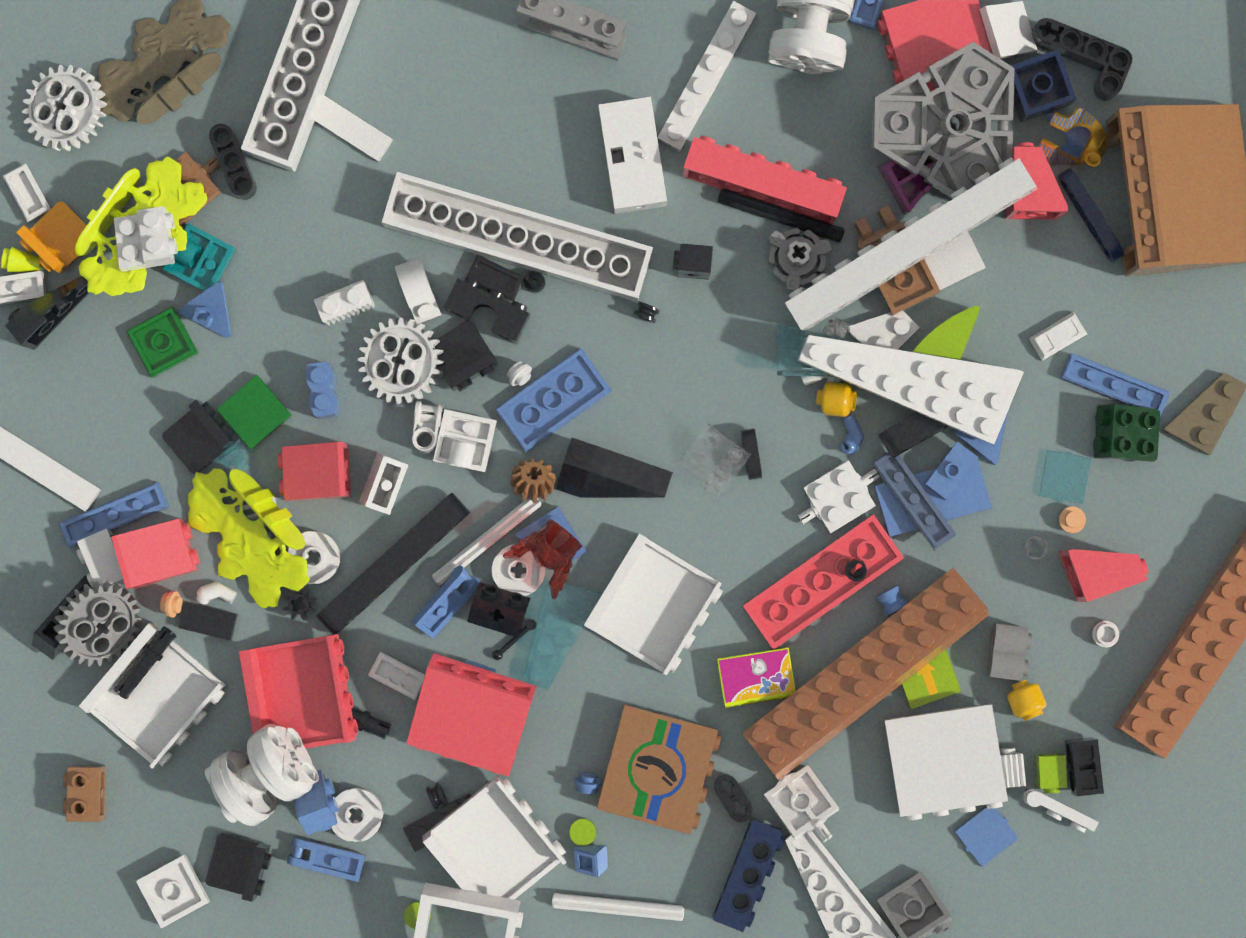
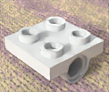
M444 409L433 461L486 473L497 420Z

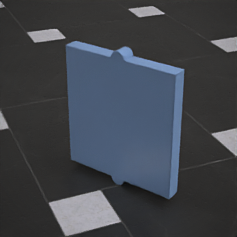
M983 808L954 831L966 846L965 850L971 852L981 867L1019 839L1008 825V819L1003 818L996 808Z

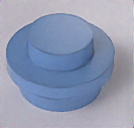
M581 773V776L575 778V785H577V791L580 793L595 794L598 792V788L601 787L602 781L594 773Z

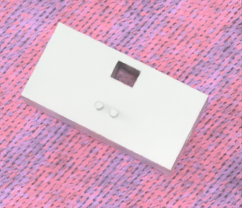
M651 97L599 104V116L614 214L667 206Z

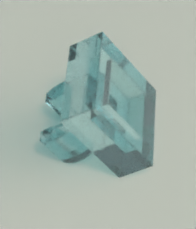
M241 439L219 455L220 461L226 468L232 464L241 471L250 467L249 462L244 457L248 453V449Z

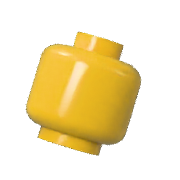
M829 381L825 383L823 390H818L816 404L821 405L824 415L846 417L850 411L855 410L857 392L852 389L849 383Z
M1026 679L1012 685L1013 691L1008 693L1007 699L1015 717L1023 718L1026 721L1043 714L1042 709L1046 707V700L1037 683L1028 684Z

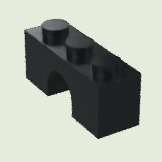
M465 277L464 281L457 278L444 305V309L470 321L473 313L478 308H491L496 313V322L492 332L517 344L530 318V313L526 312L527 307L514 300L512 304L502 300L503 295L492 289H489L487 293L478 288L479 283Z

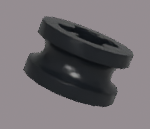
M639 301L637 304L639 309L634 311L633 314L643 320L655 323L656 319L654 317L660 313V310Z
M439 782L435 783L433 788L430 786L426 787L428 797L435 810L439 808L440 804H448Z

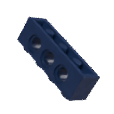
M751 817L712 915L714 921L744 932L746 926L750 928L755 917V912L752 911L755 901L760 902L765 891V887L762 886L765 876L770 877L775 866V862L772 861L775 851H781L785 841L781 828ZM758 843H763L767 846V852L762 857H756L752 853L753 847ZM749 868L757 871V878L752 882H747L742 877L744 871ZM737 894L747 896V903L742 907H737L732 903L734 896Z

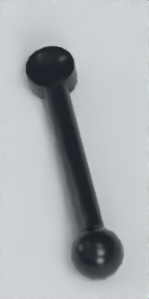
M528 620L526 626L520 631L518 638L513 637L500 650L493 652V659L500 660L503 657V653L524 634L536 628V622Z

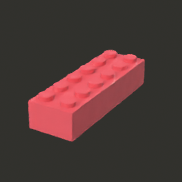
M706 136L693 138L682 177L718 189H727L830 224H834L837 219L847 187L842 186L841 181L829 177L827 180L817 178L815 172L802 169L801 172L793 170L790 164L782 161H776V163L766 161V157L758 153L751 152L750 155L741 153V149L734 145L725 144V147L715 144L714 139Z

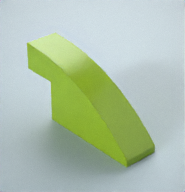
M975 305L952 316L932 330L918 343L912 352L960 360L981 307Z

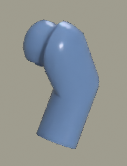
M855 415L842 420L848 433L841 443V450L843 453L850 455L858 451L864 438Z

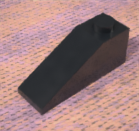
M84 576L66 597L74 599L76 597L75 589L80 593L84 592V584H87L92 589L87 576ZM66 597L33 633L31 645L52 660L62 651L59 647L60 643L55 639L58 633L54 630V626L60 624L55 619V616L63 615L64 613L59 607L69 605Z

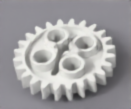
M59 65L58 72L50 67L49 76L40 73V82L32 80L35 89L26 90L31 95L30 99H23V102L29 105L28 108L22 110L23 114L29 116L23 121L26 125L31 126L28 129V133L35 135L34 139L40 143L43 142L42 145L49 149L52 147L57 151H60L61 148L70 151L71 144L75 148L80 149L81 140L87 144L90 143L88 135L97 136L94 130L95 126L103 127V124L98 121L99 117H106V114L100 111V108L107 106V103L100 100L105 96L103 91L98 90L101 84L94 81L95 77L93 75L86 74V71L79 67L77 69L72 65H69L68 68ZM62 86L61 93L56 96L57 90ZM84 97L83 103L78 106L79 100ZM51 110L50 116L45 120L46 113ZM73 120L71 128L67 130L68 123Z
M400 317L397 325L395 319L390 318L388 321L389 327L385 323L380 322V331L370 329L373 338L364 337L368 346L359 348V350L365 353V357L358 358V361L364 362L365 366L358 370L359 372L367 373V376L362 380L363 382H372L368 389L369 391L378 389L376 397L382 398L386 394V402H392L396 398L397 404H402L405 397L407 403H413V395L417 399H423L422 390L426 393H431L429 384L438 385L434 375L443 374L442 371L437 369V365L444 364L443 360L437 359V356L442 354L443 350L435 349V346L440 341L438 339H430L434 333L433 331L429 330L424 333L425 324L420 323L416 327V320L410 319L408 324H406L405 318ZM392 337L397 340V347L394 351H390L387 346L389 339ZM408 338L409 342L405 347V339ZM416 345H419L422 349V355L418 359H415L412 355V350ZM398 357H402L405 360L404 365H400L397 362ZM385 362L390 368V372L386 377L382 376L380 372V367ZM409 370L415 376L413 383L410 385L405 381V374ZM397 375V383L394 384L393 379Z

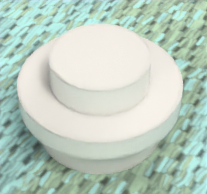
M522 361L514 364L507 373L509 383L512 386L524 385L531 378L530 372L532 367L529 364H524Z
M1101 621L1094 626L1092 638L1100 647H1111L1119 639V630L1114 623Z

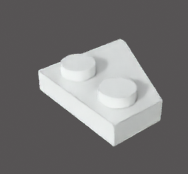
M901 311L893 316L891 313H887L851 325L846 331L860 344L898 350L920 327L904 311Z

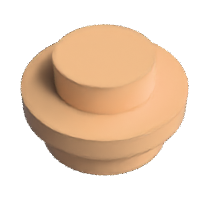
M1067 507L1059 515V525L1068 533H1077L1085 526V514L1078 507Z
M177 591L166 592L160 601V611L166 614L167 617L174 618L182 610L183 599Z

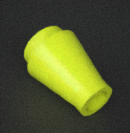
M11 247V249L4 248L1 269H6L7 272L40 271L41 264L38 260L41 257L15 247Z

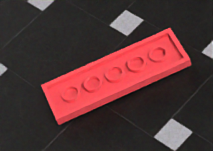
M873 514L745 603L743 608L774 650L904 559V557ZM851 559H861L867 566L866 575L860 581H852L845 574L846 564ZM858 563L850 572L853 574L862 565Z

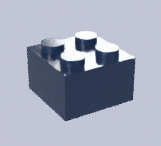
M1059 49L1010 65L1014 68V104L1021 122L1070 106L1077 99Z

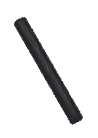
M721 189L718 196V202L803 231L810 230L815 235L836 242H841L845 229L727 189Z

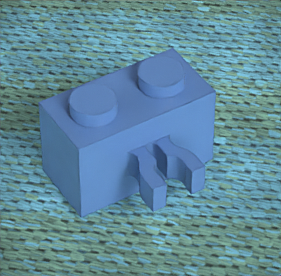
M321 770L317 771L319 780L313 784L311 790L301 797L294 799L297 818L306 835L320 830L321 832L332 829L331 826L337 824L335 813L339 812L336 799L332 796L335 793V788L330 778L326 779Z

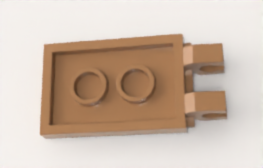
M889 205L878 210L877 214L884 227L875 232H872L865 217L855 221L854 226L861 238L857 240L858 244L856 246L860 251L870 244L876 247L882 243L880 238L893 230L899 233L906 228L904 226L905 221H896ZM925 259L878 287L892 316L941 292Z

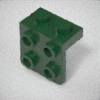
M1119 404L1098 405L1095 414L1094 458L1127 459L1155 462L1157 460L1160 411L1158 409Z

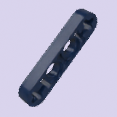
M1071 168L1060 173L1057 176L1059 183L1106 258L1110 262H1114L1124 256L1121 244L1077 174Z

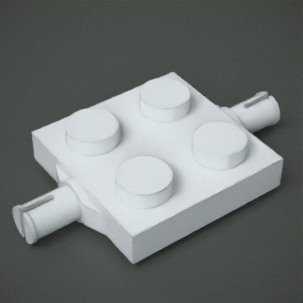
M846 460L803 486L802 488L809 498L810 508L797 515L801 519V523L804 525V523L817 517L824 523L828 532L832 533L872 509L876 505L868 493L867 485L880 479L879 474H876L878 472L874 468L861 477L856 473L850 461Z
M806 765L798 772L785 775L774 788L764 794V798L794 840L813 830L817 832L823 843L827 841V838L829 840L833 836L823 823L827 818L839 811V807L809 765Z

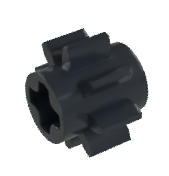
M305 589L302 594L293 590L294 595L292 597L284 596V599L288 601V606L284 607L283 611L290 610L292 612V620L298 614L301 615L302 620H307L306 613L308 611L313 613L316 611L311 607V603L317 599L307 596L309 593L308 589ZM303 598L302 603L306 607L297 611V605L294 604V601Z

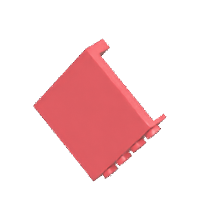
M918 0L882 11L879 17L880 20H877L880 35H885L888 44L885 45V52L888 60H892L895 70L892 71L895 84L918 72L922 74L927 71L926 68L972 42L992 53L979 10L981 9L979 1ZM932 81L926 83L930 91L935 89Z
M338 634L239 651L253 735L265 725L275 724L286 729L289 727L293 728L301 737L305 749L343 742L349 743L357 740L358 725L356 720L353 719L351 710L354 702L352 694L348 692L347 687L349 672L347 667L344 666L342 655H344V644L339 639Z
M433 653L425 673L406 744L509 777L537 686Z

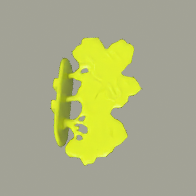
M167 156L163 161L156 160L149 163L146 168L147 181L141 187H138L141 177L140 171L136 168L130 169L123 175L113 190L109 187L102 195L105 201L98 211L92 209L86 217L90 222L78 238L75 253L80 257L85 256L98 245L97 255L84 259L79 265L80 275L88 281L87 292H92L96 295L104 291L110 296H115L125 292L133 293L144 288L147 275L146 268L122 272L119 269L117 244L113 246L110 241L116 240V236L111 238L104 236L114 222V218L138 214L137 210L164 206L169 213L173 214L175 228L171 229L172 238L176 240L178 251L186 250L187 232L179 225V219L195 215L206 203L207 194L204 193L202 183H181L182 165ZM145 190L151 192L149 197L143 194ZM133 196L137 202L136 205L128 209L127 212L121 213ZM105 244L112 250L113 257L110 260H107L103 253L107 249L104 247ZM98 257L102 258V264L97 263Z
M214 468L206 475L196 472L195 477L192 479L194 488L188 493V524L191 528L202 533L220 532L222 535V541L217 544V555L220 558L218 576L235 580L241 575H247L248 592L261 608L278 606L281 597L280 587L294 591L302 589L310 581L306 574L308 570L307 560L302 556L290 555L286 551L285 545L289 548L300 550L305 547V540L301 532L290 520L293 515L286 508L280 509L272 500L275 495L270 489L263 490L251 476L238 469H232L229 472L230 483L236 492L228 489V478L222 469ZM225 488L227 492L220 493V489ZM231 496L233 500L237 498V501L228 505L222 502V498ZM244 501L259 516L256 521H251L244 515ZM239 505L240 510L236 513L235 507ZM264 523L277 538L271 540L268 537ZM279 547L281 553L279 554V556H276L275 551Z

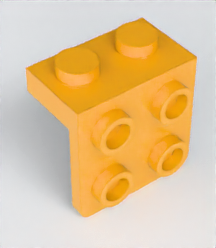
M59 201L31 229L23 225L16 233L22 238L19 243L30 253L35 251L41 257L38 262L50 272L53 269L62 274L79 257L75 253V247L78 238L87 225L64 202Z

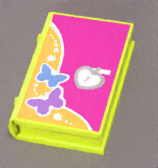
M788 647L717 659L725 708L740 707L741 705L778 699L783 700L796 691Z

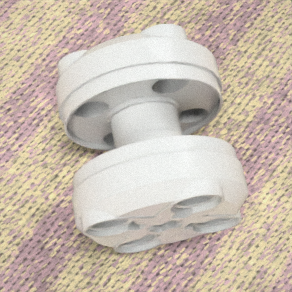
M776 0V9L786 16L795 18L796 25L795 28L779 29L772 33L768 51V62L815 75L842 70L847 52L846 41L836 35L826 33L828 23L848 21L853 11L854 0Z
M267 724L256 731L247 742V752L241 749H232L224 752L215 758L211 765L205 769L206 779L217 802L221 806L224 817L231 823L239 822L249 826L258 825L275 811L276 797L283 801H292L309 792L313 784L319 780L318 773L299 734L293 728L289 727L286 729L275 724Z

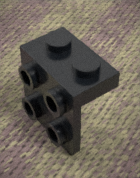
M465 321L438 338L440 342L435 346V349L443 350V353L438 355L437 359L443 360L444 364L437 366L443 372V376L453 392L457 389L459 392L465 390L473 384L471 380L479 375L483 378L496 370L494 366L498 362L472 321Z
M197 399L188 406L191 410L162 434L164 441L192 474L201 472L236 443L231 437L234 434L225 422L220 424L214 417L216 411L207 401L203 403Z
M225 833L219 834L206 876V884L211 887L241 894L242 900L254 901L257 896L262 895L265 880H262L264 869L268 870L271 863L272 854H269L271 845Z

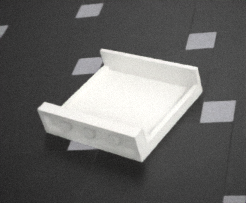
M639 533L584 626L648 663L663 674L667 675L669 671L674 673L682 660L678 657L683 648L688 650L696 637L692 635L697 625L702 627L709 616L706 609L710 602L716 604L723 590L719 587L722 583Z
M149 623L79 707L86 713L91 712L150 762V767L153 769L159 765L163 767L171 759L173 754L170 751L176 744L181 746L190 736V733L187 731L193 724L198 726L208 714L205 712L206 708L211 703L217 704L224 696L225 692L222 689L226 684L173 640L164 651L161 661H156L129 695V698L124 699L118 695L120 691L116 693L113 690L114 687L118 685L144 652L143 647L146 644H150L161 630L154 623Z
M991 703L884 719L900 817L906 816V821L922 819V814L933 813V817L949 815V810L959 809L960 813L976 811L975 806L986 805L987 809L1003 807L1002 802L1008 801Z
M498 775L422 836V840L462 890L515 900L560 862L563 865L567 863L563 855L566 853V850L557 839L552 842L547 835L550 831L540 819L537 822L530 815L533 810L524 799L519 801L513 794L516 791L508 779L502 781ZM483 914L490 924L499 918Z

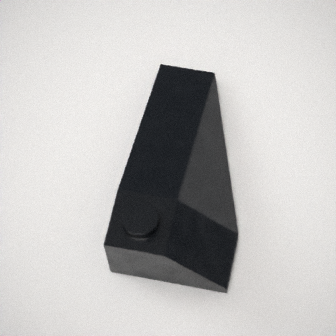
M80 276L23 306L21 309L17 308L8 317L9 322L5 325L6 328L21 345L35 350L89 294L87 292L88 281L83 276Z
M571 438L556 490L580 498H665L673 472Z

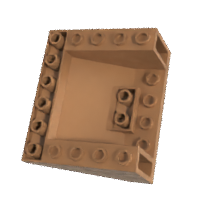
M1239 104L1145 105L1119 108L1106 120L1109 147L1121 146L1133 237V244L1123 250L1125 277L1246 264V156Z

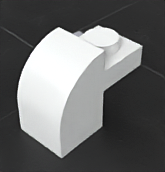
M418 257L395 266L399 283L416 320V324L440 316L439 306L420 258Z

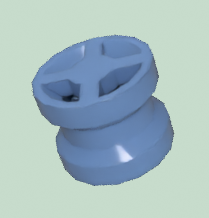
M899 585L875 597L877 602L882 603L885 616L896 612L908 603L907 599L901 596Z

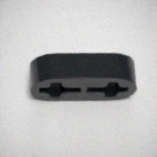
M755 429L741 430L748 480L762 478Z
M729 774L720 775L714 783L717 796L733 820L737 822L747 821L751 817L753 809L750 801L733 776ZM725 779L726 782H733L731 790L734 795L732 797H729L726 791H719V788L722 787V780ZM736 798L741 805H747L744 816L740 814L734 815L733 813L736 807L732 801Z

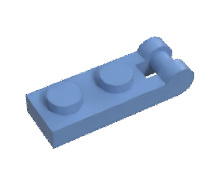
M457 566L452 571L451 577L413 618L412 622L416 627L434 639L476 592L480 580L474 575H468V570L463 566ZM463 583V588L459 591L457 588Z
M293 837L291 845L294 847L292 855L288 856L287 864L355 882L360 881L366 858L365 854L310 841L301 837ZM304 849L311 851L309 860L302 858Z

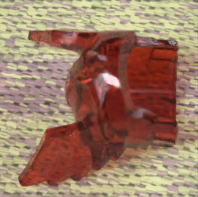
M549 519L539 531L532 532L531 535L526 536L525 539H521L517 544L511 546L510 550L503 554V557L505 559L521 558L531 550L532 556L539 567L554 570L548 583L551 597L555 600L559 591L563 590L564 583L568 580V574L570 573V568H572L571 560L582 547V544L566 529L554 522V520Z

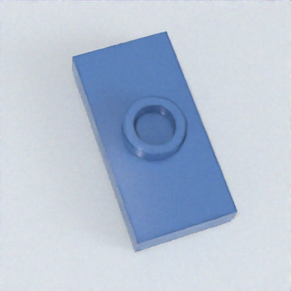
M957 441L925 482V485L947 500L979 457Z

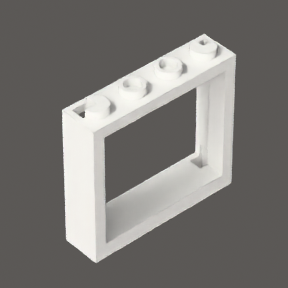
M425 882L420 898L414 938L427 937L432 904L507 918L508 925L505 938H519V936L514 934L516 927L521 928L524 913L519 912L521 901Z

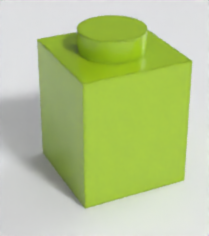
M1034 755L1036 787L1043 789L1044 793H1060V788H1067L1066 755Z

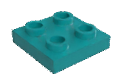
M188 223L184 229L187 232L186 250L178 251L177 254H174L175 263L165 265L163 270L205 291L220 280L236 248Z

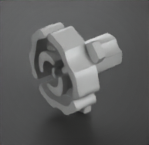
M793 228L783 233L775 230L768 238L772 244L768 264L774 266V255L779 249V265L783 271L789 274V276L783 275L777 267H774L772 275L781 283L786 284V289L795 291L799 287L812 284L811 281L817 277L816 274L805 279L800 278V276L806 275L814 269L817 257L819 258L820 265L816 273L822 274L825 269L826 254L832 250L829 240H820L810 230H806L803 237H794L800 235L798 228ZM795 249L803 255L802 260L799 257L793 258Z

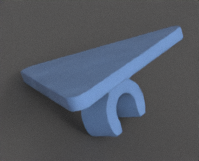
M220 281L178 310L180 315L225 338H229L232 335L224 286Z

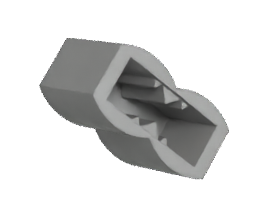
M993 623L987 667L988 677L1022 681L1023 676H1027L1029 661L1025 660L1026 649L1030 650L1032 644V634L1028 633L1027 627Z

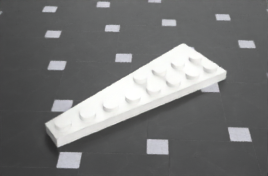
M812 335L807 336L797 359L799 362L990 445L995 444L1024 373L1016 369Z
M812 831L806 832L796 840H794L791 834L785 838V842L829 938H896Z

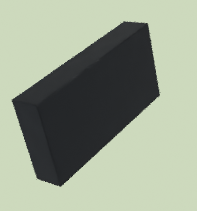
M478 254L466 278L479 283V286L488 290L492 289L511 301L515 300L525 279L524 276Z
M185 602L179 628L232 640L238 614Z

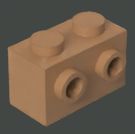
M73 765L68 767L67 772H64L63 786L67 788V799L63 800L62 810L63 814L66 815V822H100L105 819L106 766Z

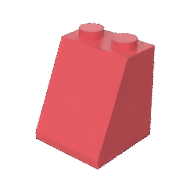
M1018 143L1017 147L1012 149V158L1014 161L1020 158L1037 186V190L1005 209V219L1058 220L1068 212V205L1042 148L1034 147L1033 143Z
M330 442L282 447V453H278V467L283 469V480H279L280 496H284L285 501L351 498L348 444L344 442Z
M176 519L111 537L126 589H138L198 571L197 564H200V559L196 548L192 549L189 539L193 538L188 523H184L183 519Z
M1077 549L1061 550L1058 552L1076 602H1088L1148 580L1146 576L1149 573L1147 564L1143 558L1140 559L1138 554Z

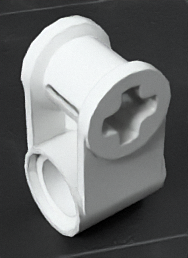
M421 401L416 402L412 442L421 453H431L436 449L444 404L433 406L422 404ZM423 434L432 436V442L427 447H421L418 444V439Z

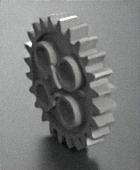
M95 581L93 589L84 584V592L80 593L75 589L76 597L74 599L66 597L69 605L59 607L64 613L63 615L55 616V619L60 623L54 626V630L58 633L55 639L60 643V649L71 660L74 658L78 664L84 661L90 667L93 661H95L98 666H101L103 659L112 663V655L115 654L120 658V650L122 648L126 650L129 647L127 642L136 639L132 633L140 631V628L135 623L142 621V618L137 615L141 609L135 604L137 600L131 593L117 583L112 585L105 581L102 587L98 581ZM99 603H102L98 609H95ZM117 618H119L118 622H116L115 624H113V622H114ZM83 623L82 627L76 630L77 627Z

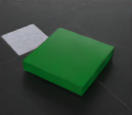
M174 306L126 331L151 378L199 354Z
M258 375L253 377L217 408V411L251 450L292 416Z

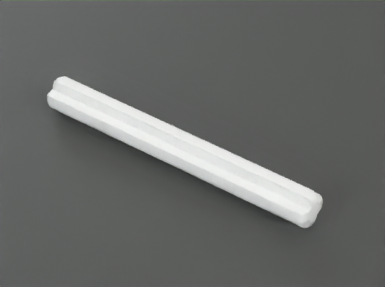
M531 498L523 501L432 575L434 581L439 586L446 583L457 566L466 567L541 507L542 504L537 498L535 503L532 502Z
M554 893L552 896V907L556 909L682 921L684 918V907L681 905Z

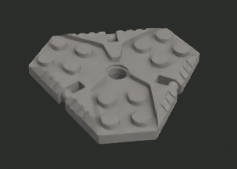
M975 42L926 68L927 71L922 74L918 72L872 98L871 148L899 164L904 169H907L912 174H920L924 177L926 183L952 198V193L962 187L968 190L975 186L974 180L987 172L993 175L1000 170L998 165L1012 157L1013 131H1008V121H1013L1014 68ZM929 81H932L935 87L932 91L926 85ZM952 116L956 117L959 121V129L957 131L953 130L950 126ZM991 121H998L997 131H991ZM927 158L934 161L930 168L924 165Z

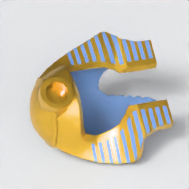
M1076 108L1071 115H1062L1057 112L1046 114V119L1050 122L1049 125L1059 129L1067 137V142L1062 147L1042 138L1038 147L1042 148L1051 165H1089L1096 167L1100 164L1108 148V135L1093 115L1081 108Z

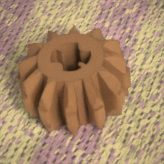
M531 457L529 462L521 459L519 465L514 466L510 484L511 487H514V495L522 494L521 498L523 501L531 498L532 502L535 503L537 498L545 501L547 494L553 492L556 476L552 473L551 465L544 466L543 459L535 462L533 457Z

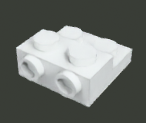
M164 206L137 210L138 214L114 218L119 269L122 272L175 263L174 254L178 253L176 240L172 238L171 229L175 228L173 214L169 213Z

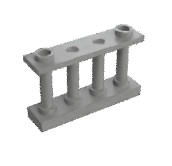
M520 0L516 12L522 14L519 21L520 27L616 61L619 59L627 34L623 33L627 21L567 0Z

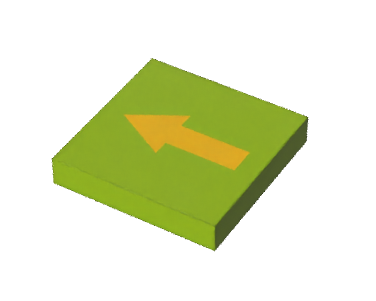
M944 650L901 684L910 709L961 692L947 650Z

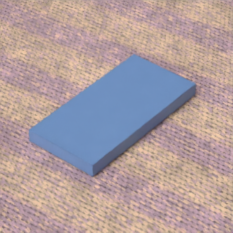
M580 348L495 408V410L523 450L528 452L612 392V390L582 348Z
M978 459L947 500L925 485V482L935 469L914 474L946 520L992 508ZM885 483L874 486L889 537L918 529Z

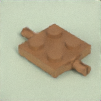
M184 152L175 160L182 165L181 183L194 182L203 184L204 193L207 194V201L199 210L201 211L221 193L210 176L220 164L216 157L213 156L212 159L202 166L196 163L187 152ZM195 215L179 219V225L182 227Z

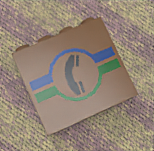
M624 704L597 810L691 834L692 828L697 829L701 814L696 813L699 802L704 803L708 789L703 787L705 777H711L714 762L710 761L712 751H718L721 736L717 735L718 729Z

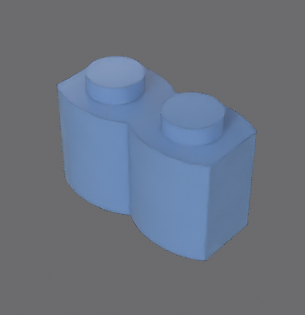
M327 361L308 364L306 367V381L312 390L309 399L312 413L318 419L337 417L340 412V401L334 391L336 374L333 367Z

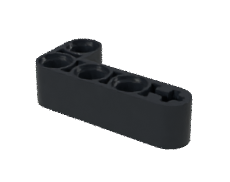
M1050 18L1039 20L1033 27L1032 37L1037 47L1050 52L1059 49L1061 56L1100 71L1094 85L1095 95L1099 99L1111 100L1120 92L1133 60L1129 50ZM1042 28L1047 30L1046 37L1042 36ZM1057 33H1059L1060 35L1058 36V38H1057L1056 41L1054 42L1053 40H1054L1055 37H1056L1055 35H1056ZM1063 38H1071L1075 46L1073 48L1065 46ZM1088 47L1096 48L1099 52V57L1090 56ZM1115 56L1121 58L1124 64L1123 67L1115 66L1112 58ZM1103 81H1110L1114 86V91H1106L1103 87Z

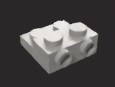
M922 871L877 899V902L900 938H926L934 932L940 935L951 927L949 922L953 921L952 916Z

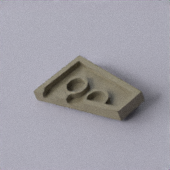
M1222 373L1193 402L1185 407L1178 416L1168 423L1162 431L1206 455H1211L1246 390V384L1227 373Z

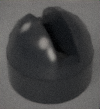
M536 271L528 273L524 279L525 288L531 293L541 292L545 287L544 276ZM529 277L540 281V286L528 281Z
M857 558L848 561L845 567V574L852 581L862 580L867 572V566L864 561ZM858 563L862 566L853 574L850 572Z

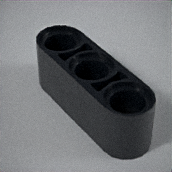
M216 124L209 132V139L228 186L239 199H251L255 195L257 187L237 136L226 124ZM220 133H229V139L225 143H217V137ZM230 157H239L237 166L233 168L227 167V161ZM240 181H249V187L246 191H237V185Z
M916 412L886 429L878 436L890 456L894 458L949 426Z

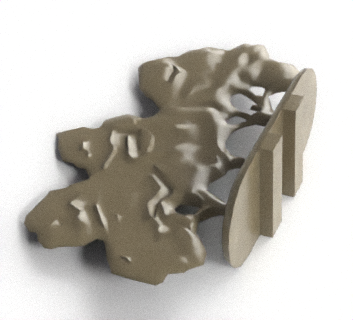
M178 0L170 8L166 24H161L154 18L136 20L135 32L137 37L133 39L132 50L137 54L136 58L133 61L114 59L99 65L97 78L101 87L98 90L105 93V96L100 100L107 103V106L100 108V111L106 115H113L118 121L126 122L132 118L135 112V105L143 102L136 113L137 122L140 124L152 123L170 109L174 112L183 106L180 101L191 92L194 95L198 94L203 89L200 85L219 68L221 63L219 54L215 52L202 54L208 48L215 49L225 46L228 38L227 32L231 29V25L221 15L202 17V0ZM193 46H196L198 48V52L196 54L192 50ZM186 60L192 62L177 74L183 62ZM162 76H169L171 80L153 93V86L156 80ZM147 82L150 83V89L145 87ZM133 89H142L147 95L145 96L142 93L140 97L132 95L131 91ZM134 99L135 102L129 104L127 100Z

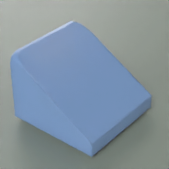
M605 845L576 846L574 848L575 872L599 877L608 868L607 847Z

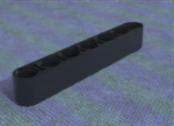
M453 492L450 493L324 607L316 617L332 635L338 634L455 528L470 511Z

